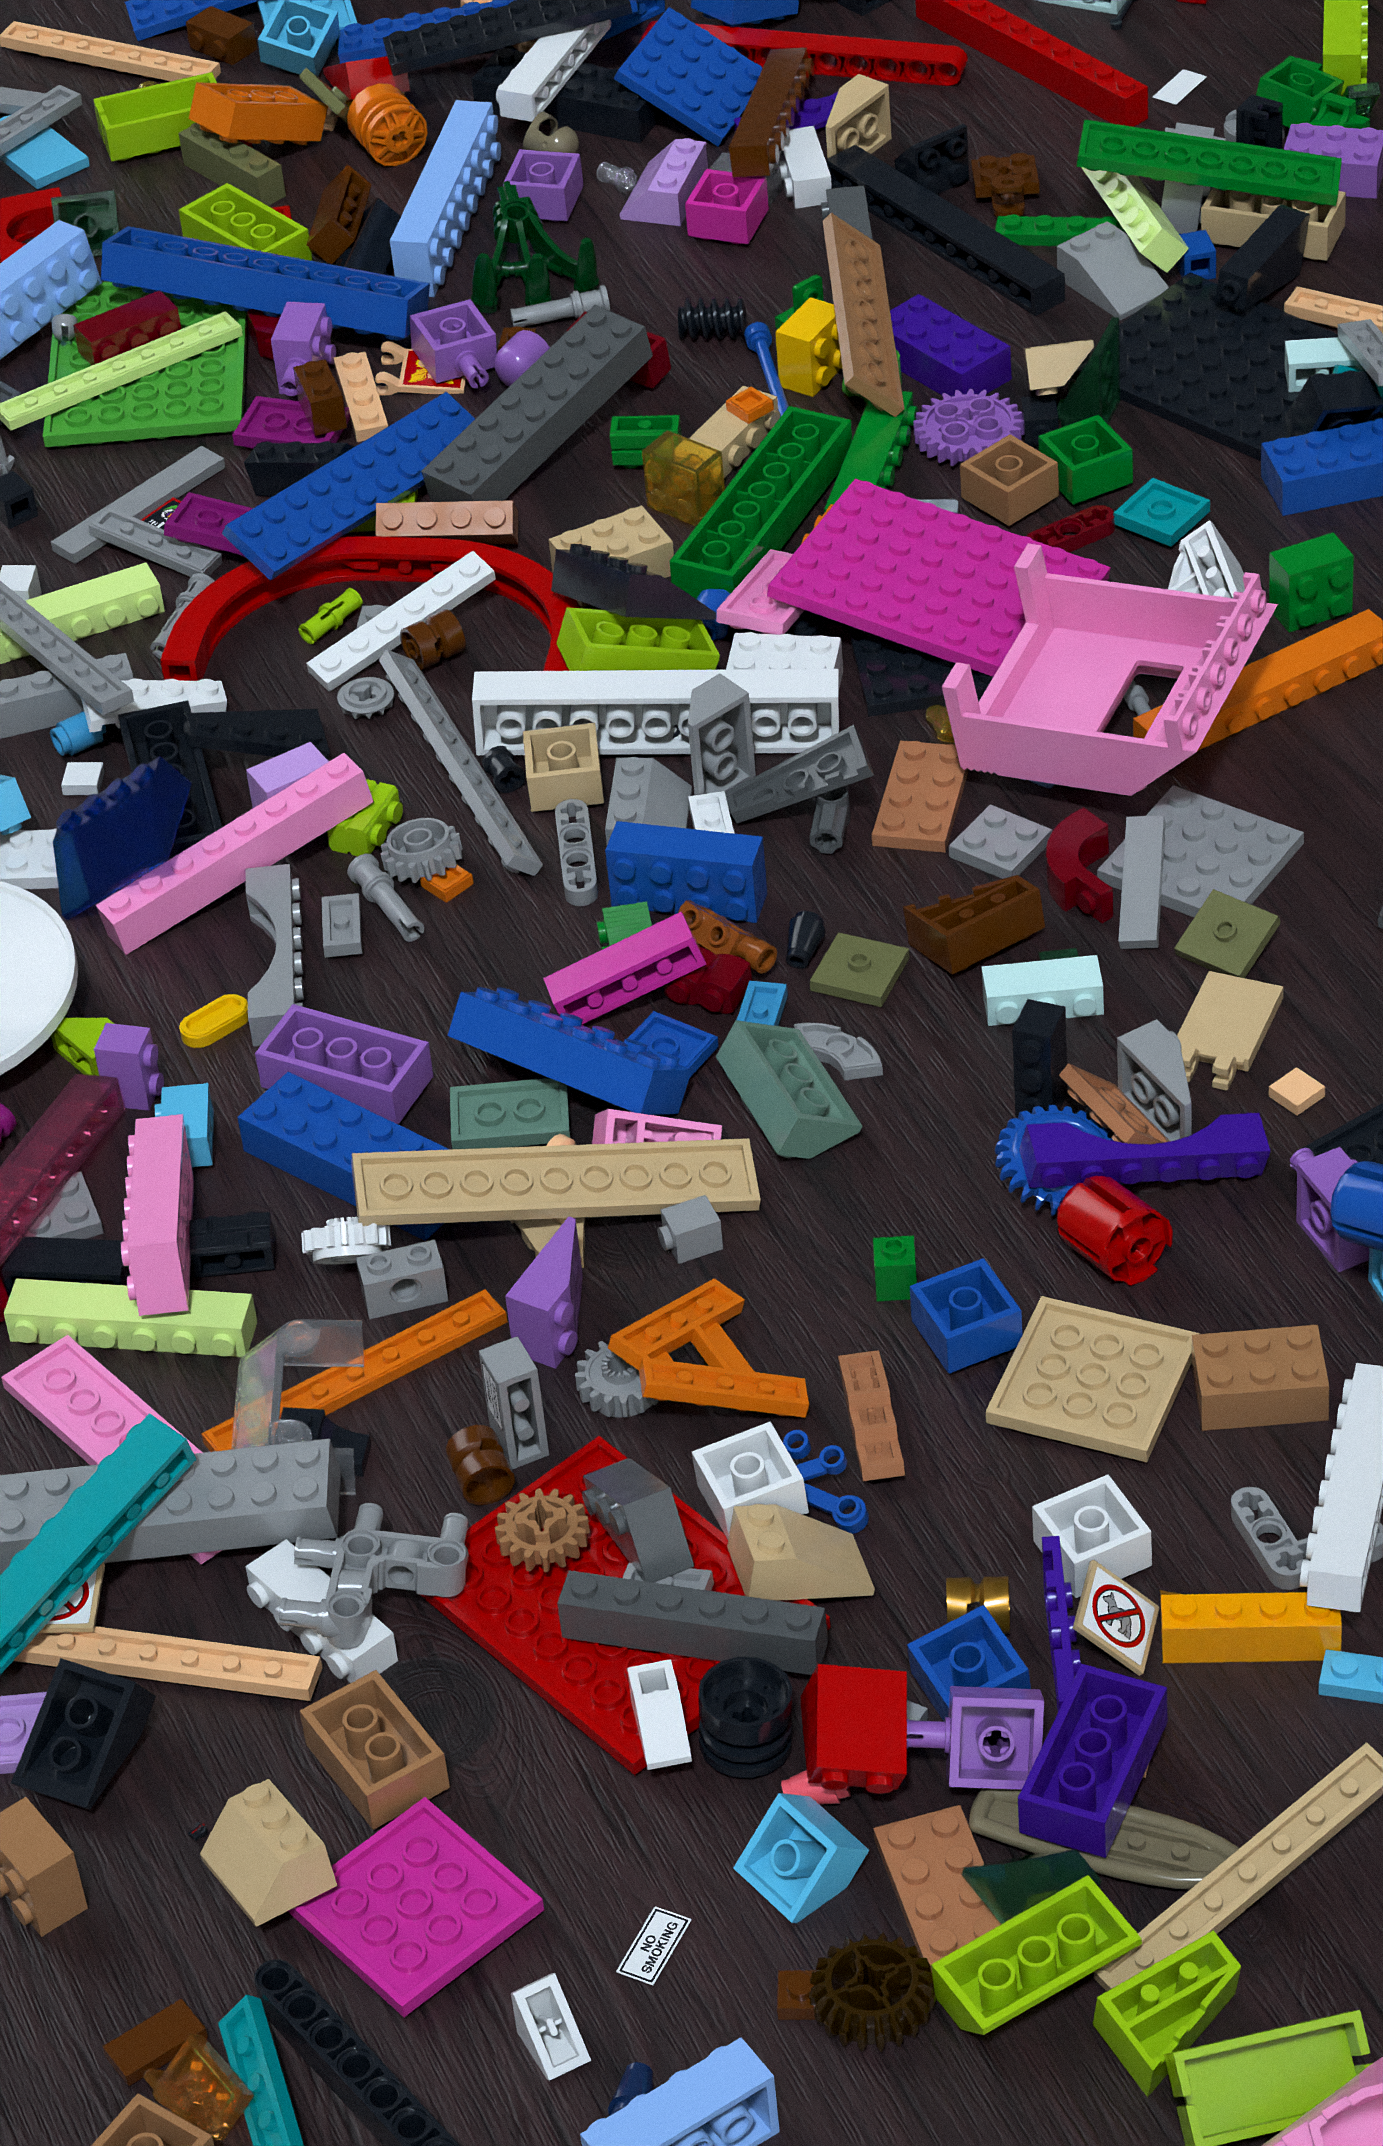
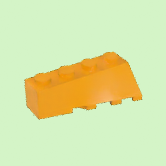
M1160 1590L1163 1663L1323 1661L1326 1649L1341 1651V1610L1307 1606V1592L1180 1594Z

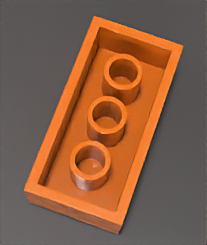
M196 82L188 119L200 124V129L203 131L219 134V139L228 143H238V139H242L254 144H260L261 140H267L274 144H284V141H290L299 145H307V141H321L328 106L291 86Z

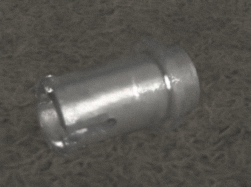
M603 162L597 169L596 175L598 180L616 186L617 190L621 192L632 190L637 183V176L629 167L620 168L608 162Z

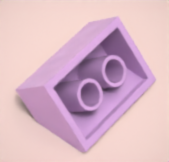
M690 138L675 139L650 160L620 212V219L681 226L686 217L685 203L704 171L708 169L706 142L694 141Z

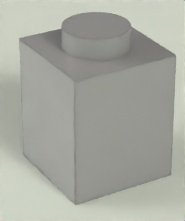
M706 1195L661 1209L662 1227L657 1229L658 1237L665 1251L671 1250L678 1264L723 1249L721 1221Z

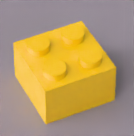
M810 297L775 333L778 375L782 388L814 397L843 368L834 304Z

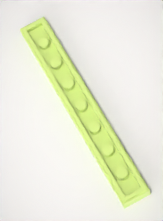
M222 312L0 403V420L12 431L243 336L242 327L227 312Z

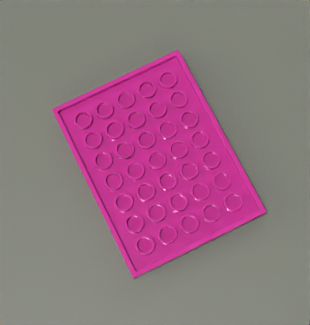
M854 479L769 583L767 597L953 663L970 664L971 669L994 677L1026 623L1014 566L1028 543L1042 546L1046 570L1050 574L1107 581L1111 567L1100 564L1093 559L1083 558L1066 552L1061 548L1051 547L1034 541L1030 537L1002 530L998 526L973 520L966 515L950 512L932 503H924L907 497L900 492H893L875 486L871 482Z

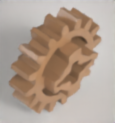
M538 1488L535 1491V1497L531 1498L522 1492L519 1494L520 1503L516 1504L507 1501L505 1503L506 1513H498V1526L495 1527V1533L501 1555H510V1561L513 1566L524 1561L526 1571H531L536 1564H542L544 1572H548L550 1563L554 1562L563 1568L566 1566L565 1557L579 1558V1547H587L588 1545L587 1534L590 1533L588 1516H585L584 1505H575L572 1494L565 1496L563 1499L559 1498L558 1489H553L549 1496H545L541 1488Z

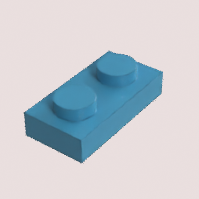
M749 980L737 1020L778 1026L788 996L787 984Z

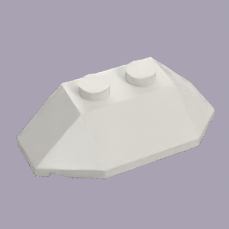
M1210 520L1181 540L1178 549L1181 553L1174 565L1168 590L1233 598L1234 592H1244V573L1241 565Z

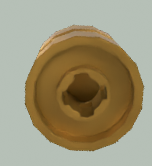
M971 1577L947 1578V1623L974 1610V1608H968V1604L980 1602V1606L985 1605L1003 1633L1010 1634L1008 1577H984L980 1584H975Z

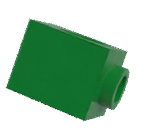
M914 1235L873 1238L877 1301L910 1300V1286L917 1284Z

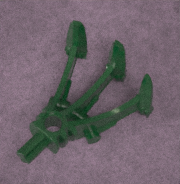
M510 181L503 182V186L497 188L500 201H497L493 207L494 237L497 242L493 258L490 259L488 254L481 253L476 258L474 265L471 301L479 312L494 313L497 311L498 297L496 286L499 285L503 277L510 278V276H514L515 278H522L526 285L524 297L526 306L551 301L548 270L575 280L573 288L575 291L578 290L579 293L597 290L599 286L594 243L591 238L586 237L581 240L578 261L571 258L544 231L542 221L538 217L531 198H519L516 185H511ZM528 239L536 253L533 254L532 258L527 246ZM509 242L516 244L519 261H505Z

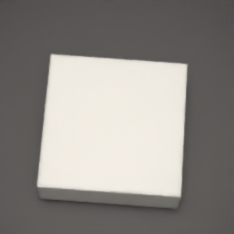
M68 762L61 784L63 795H99L105 773L103 762Z

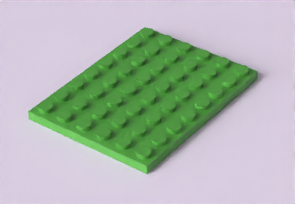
M102 282L61 314L73 315L77 317L79 323L151 293L143 292L141 287L119 288L113 286L112 282ZM162 292L178 308L181 329L222 312H227L241 325L243 336L46 416L43 430L45 447H67L78 444L97 445L113 441L131 442L137 439H165L172 436H198L207 433L234 432L244 417L247 348L246 312L235 310L233 305L229 304L208 305L203 303L202 299L193 297L190 299H177L172 297V293ZM52 332L48 383L92 366L78 352L76 337L71 341H68V337H62V341H59Z

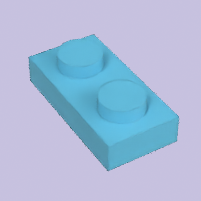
M1326 1649L1319 1680V1695L1383 1704V1657Z

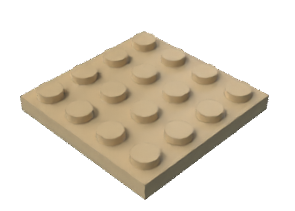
M1041 1296L986 1409V1423L1147 1462L1192 1363V1335L1200 1333Z

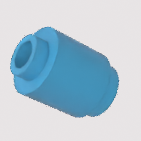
M83 711L58 722L56 728L50 730V737L55 749L61 756L66 754L72 756L103 742V734L106 733V727L102 725V731L89 733L85 712Z

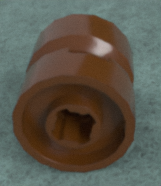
M447 609L427 617L425 623L418 621L400 631V640L406 656L413 659L420 670L438 663L440 656L447 659L464 651L466 648L463 629L455 615Z
M472 1425L456 1432L448 1440L445 1448L446 1456L453 1473L456 1475L463 1497L469 1503L475 1505L492 1504L504 1498L512 1490L515 1483L514 1473L507 1457L504 1455L499 1438L492 1428L485 1425Z

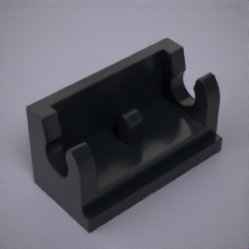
M1253 94L1250 95L1236 109V142L1282 149L1283 103Z

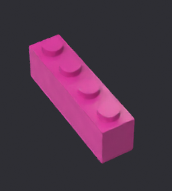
M681 911L543 979L559 1016L561 1013L571 1014L583 1019L582 1024L706 965L696 938Z

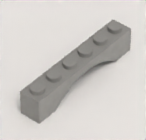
M290 864L245 869L246 897L250 919L267 933L276 946L275 955L269 969L261 980L248 992V1021L253 1046L262 1045L292 1004L304 1007L303 1002L298 1003V1000H304L302 977H297V975L304 974L302 953L296 952V950L303 949L301 927H296V925H302L300 902L295 903V901L301 900V887L299 878L292 879Z

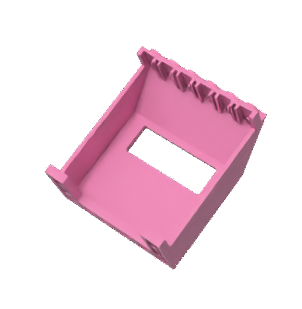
M1028 543L1014 566L1026 623L980 701L978 702L970 664L956 662L942 685L961 768L964 770L968 768L970 771L975 769L977 772L981 770L984 773L988 771L990 774L995 772L999 776L1132 796L1136 792L1145 789L1148 784L1198 751L1278 604L1266 603V592L1262 590L1259 574L1245 572L1243 576L1245 590L1244 592H1234L1233 598L1050 574L1046 570L1042 546ZM1148 674L1177 679L1144 739L1103 733L1135 676Z

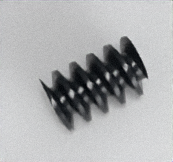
M686 297L683 307H678V334L680 340L685 339L688 330L692 339H697L701 330L705 339H710L714 330L719 339L725 337L727 330L732 339L737 338L740 329L744 337L747 322L746 307L742 297H738L735 306L731 305L729 297H725L722 306L718 305L716 297H712L709 307L705 306L703 297H699L696 307H693L690 298Z

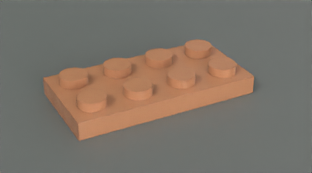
M900 741L872 832V846L946 853L969 772L968 768L964 770L960 766L956 745Z
M961 1805L873 1828L875 1843L913 1941L920 1952V1958H927L930 1966L1007 1921Z

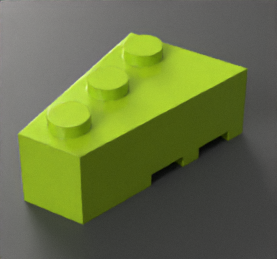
M1214 1930L1097 1997L1093 2026L1147 2098L1168 2074L1164 2054L1190 2048L1236 1993L1241 1965Z

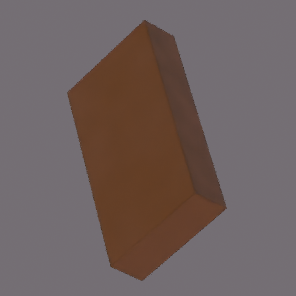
M181 1998L105 2044L102 2048L106 2059L129 2087L204 2041L208 2036L204 2025Z

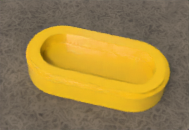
M227 994L186 1016L179 1025L183 1043L193 1048L206 1047L242 1027L248 1022V1002L240 995Z

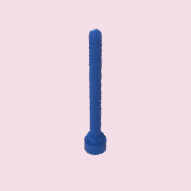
M755 322L745 329L744 338L748 348L757 353L770 394L777 396L778 411L781 417L789 405L769 350L772 343V335L765 323Z

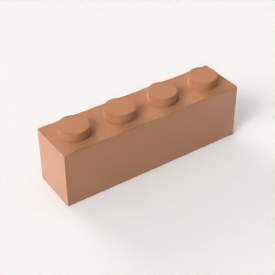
M513 500L376 503V536L456 539L489 545L518 544V509Z

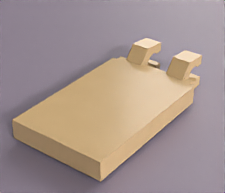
M1209 971L1177 1035L1182 1047L1181 1052L1187 1082L1191 1081L1199 1061L1213 1064L1212 1073H1216V1076L1212 1081V1087L1228 1091L1237 1069L1248 1072L1283 1000V986Z

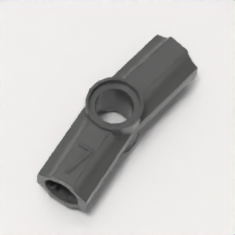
M847 785L816 796L810 845L817 848L820 853L833 854L837 848L842 847L845 829L851 820Z

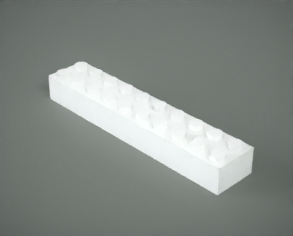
M839 669L474 672L472 706L476 755H485L491 748L496 746H505L513 755H525L523 731L595 723L599 755L691 754L688 717L692 690L719 673L749 693L754 753H801L839 733ZM674 725H678L681 733L673 738V733L677 730V728H674Z

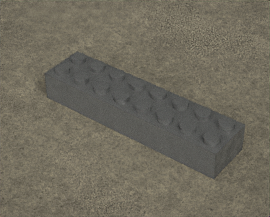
M594 305L421 471L430 500L433 502L504 501L653 357L645 326Z

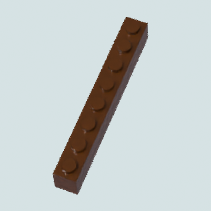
M807 47L770 50L729 146L733 177L769 176L774 165L778 164L779 153L784 150V140L789 138V128L794 125L795 113H799L800 101H804V91L809 88L810 77L814 76V62L812 58H808Z

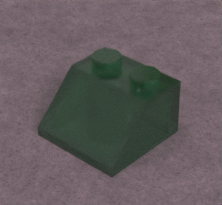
M1076 1849L1029 1854L964 1867L962 1876L1001 1924L1087 1875L1091 1877L1098 1887L1102 1882L1100 1877Z

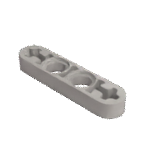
M568 799L559 803L555 809L566 901L571 905L586 906L598 898L588 807L581 800ZM569 817H576L577 823H569ZM572 838H583L580 842H567V840ZM574 862H586L583 866H570ZM584 881V888H577L576 882Z

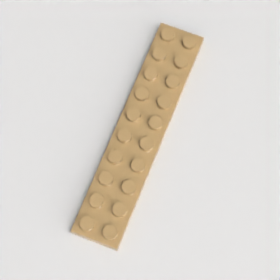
M749 1138L352 1153L351 1160L358 1223H362V1226H369L372 1223L378 1226L568 1218V1216L579 1218L661 1214V1209L703 1195L707 1196L715 1212L759 1210L761 1202Z

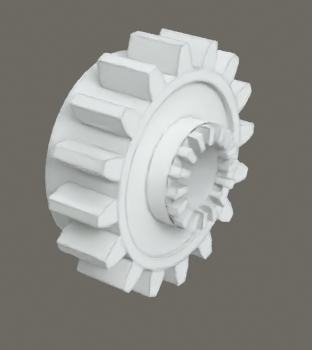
M344 1217L327 1220L325 1228H311V1230H305L301 1233L303 1254L313 1255V1263L353 1264L356 1263V1257L382 1252V1249H388L391 1246L390 1226H377L375 1223L369 1226H362V1223H358V1217H347V1221H344Z

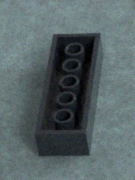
M499 48L471 79L474 101L492 102L493 114L501 116L500 106L496 101L497 89L510 75L512 69L523 59L525 53L514 51L511 48ZM581 64L543 111L556 118L560 128L568 126L575 131L641 143L665 114L664 111L614 80L618 69L597 67L594 64ZM549 119L541 123L551 126Z
M188 700L118 715L124 750L154 869L222 828L201 748L187 746L182 723L185 713H192Z

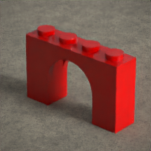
M59 187L0 199V263L26 245V243L21 242L38 236L58 220L68 223Z

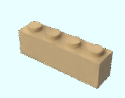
M742 386L733 396L749 387ZM760 391L773 400L774 410L750 424L728 412L725 403L670 456L672 484L707 496L736 466L740 465L742 460L754 448L759 446L760 442L780 419L777 396Z

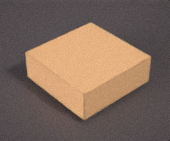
M1296 1067L1269 1086V1097L1298 1116L1325 1097V1086Z

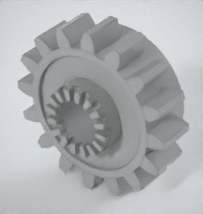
M418 818L402 823L393 829L387 836V843L381 844L382 853H380L384 870H387L391 877L397 876L400 882L410 877L412 883H416L420 877H425L427 881H430L433 874L445 875L446 867L455 868L457 866L456 860L463 857L461 852L463 848L459 833H456L454 826L448 827L445 822L434 818Z
M598 1342L599 1351L597 1352L587 1349L585 1351L586 1360H579L577 1362L578 1373H575L577 1391H580L582 1403L590 1402L591 1411H598L607 1417H630L643 1413L652 1404L656 1405L658 1403V1400L642 1397L639 1370L627 1364L622 1358L609 1350L605 1342Z

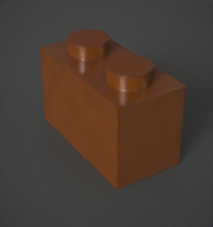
M212 6L186 21L190 48L230 65L236 64L257 50L254 23Z
M326 360L309 361L304 365L293 367L298 401L314 435L317 436L347 428L343 395Z

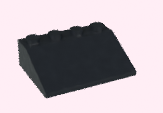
M570 544V550L556 549L551 588L553 592L624 617L716 619V612L661 575L647 571L648 565L628 563L629 559L610 556V553L606 551L591 550V546L583 544Z

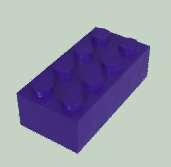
M918 294L890 310L895 348L900 354L901 372L940 395L946 393L952 397L955 396V390H959L964 395L967 394L969 389H973L974 394L978 395L983 390L989 393L1012 379L1011 346L926 297Z
M1081 1663L1018 1796L1019 1833L1106 1858L1168 1722L1167 1687Z

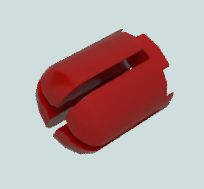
M1092 1176L1086 1178L1083 1183H1077L1067 1191L1058 1207L1056 1221L1062 1241L1115 1281H1124L1128 1285L1145 1281L1157 1272L1158 1268L1154 1264L1161 1256L1165 1244L1169 1247L1172 1245L1173 1230L1169 1220L1111 1177Z

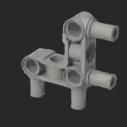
M364 1503L359 1507L354 1529L347 1532L344 1536L336 1538L335 1541L308 1539L298 1536L294 1550V1564L332 1568V1574L326 1599H322L321 1602L291 1600L283 1597L279 1610V1626L285 1625L314 1629L322 1637H327L329 1643L341 1649H351L363 1643L372 1619L373 1593H378V1590L388 1587L413 1590L417 1594L452 1597L458 1595L465 1587L466 1567L469 1557L468 1549L465 1546L468 1519L459 1513L446 1514L440 1538L380 1531L383 1509L374 1503Z

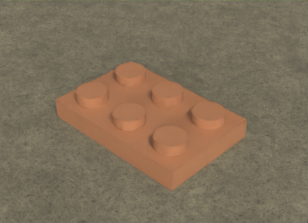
M1069 1063L1059 1074L1070 1087L1067 1093L1080 1104L1088 1105L1092 1109L1089 1115L1094 1121L1104 1128H1110L1114 1132L1111 1137L1113 1141L1128 1144L1171 1142L1115 1084Z

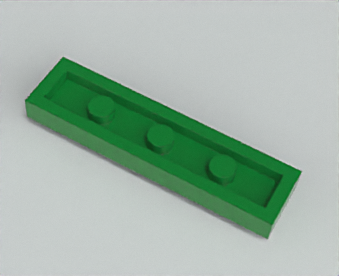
M1010 214L998 216L995 231L1016 244L1026 246H1058L1107 221L1125 232L1119 221L1112 216L1103 218H1084L1082 216L1051 217L1049 215L1029 217Z

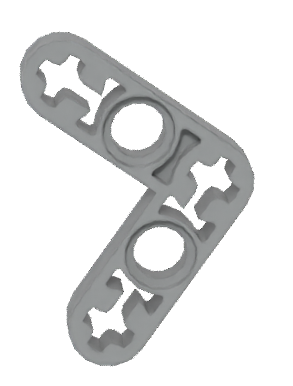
M1244 1487L1237 1490L1231 1498L1232 1521L1267 1577L1280 1589L1292 1590L1300 1588L1303 1560H1309L1306 1559L1308 1538L1297 1541L1264 1490L1257 1487ZM1258 1509V1519L1255 1520L1252 1510ZM1379 1523L1371 1563L1383 1557V1525ZM1269 1532L1277 1534L1281 1539L1275 1543H1264L1258 1537L1263 1533Z

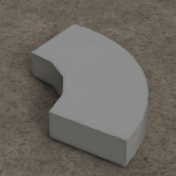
M794 1024V1029L801 1031L818 1059L839 1070L844 1081L883 1075V1067L879 1055L862 1037L855 1038L841 1032V1027L829 1024Z

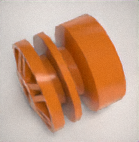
M378 83L365 88L356 95L349 106L347 114L349 130L373 159L384 166H398L407 163L417 156L425 145L428 134L426 120L415 106L409 102L407 97L391 84Z

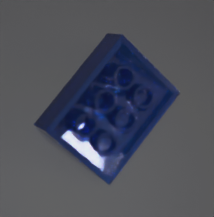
M161 756L148 764H140L132 774L122 780L120 778L114 780L106 790L97 795L91 794L83 804L73 810L67 809L59 816L56 822L57 830L53 839V849L62 916L65 919H71L168 861L192 783Z

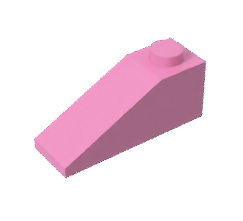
M606 1109L595 1114L592 1144L721 1140L722 1125Z

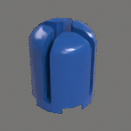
M1372 1161L1356 1162L1340 1177L1332 1193L1330 1209L1332 1225L1335 1233L1345 1241L1382 1252L1383 1165Z

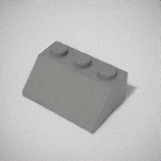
M719 673L694 688L691 693L688 732L695 795L721 791L727 792L756 776L749 693Z
M616 758L605 826L606 843L608 844L616 821L687 828L690 813L688 796H692V786L654 758Z

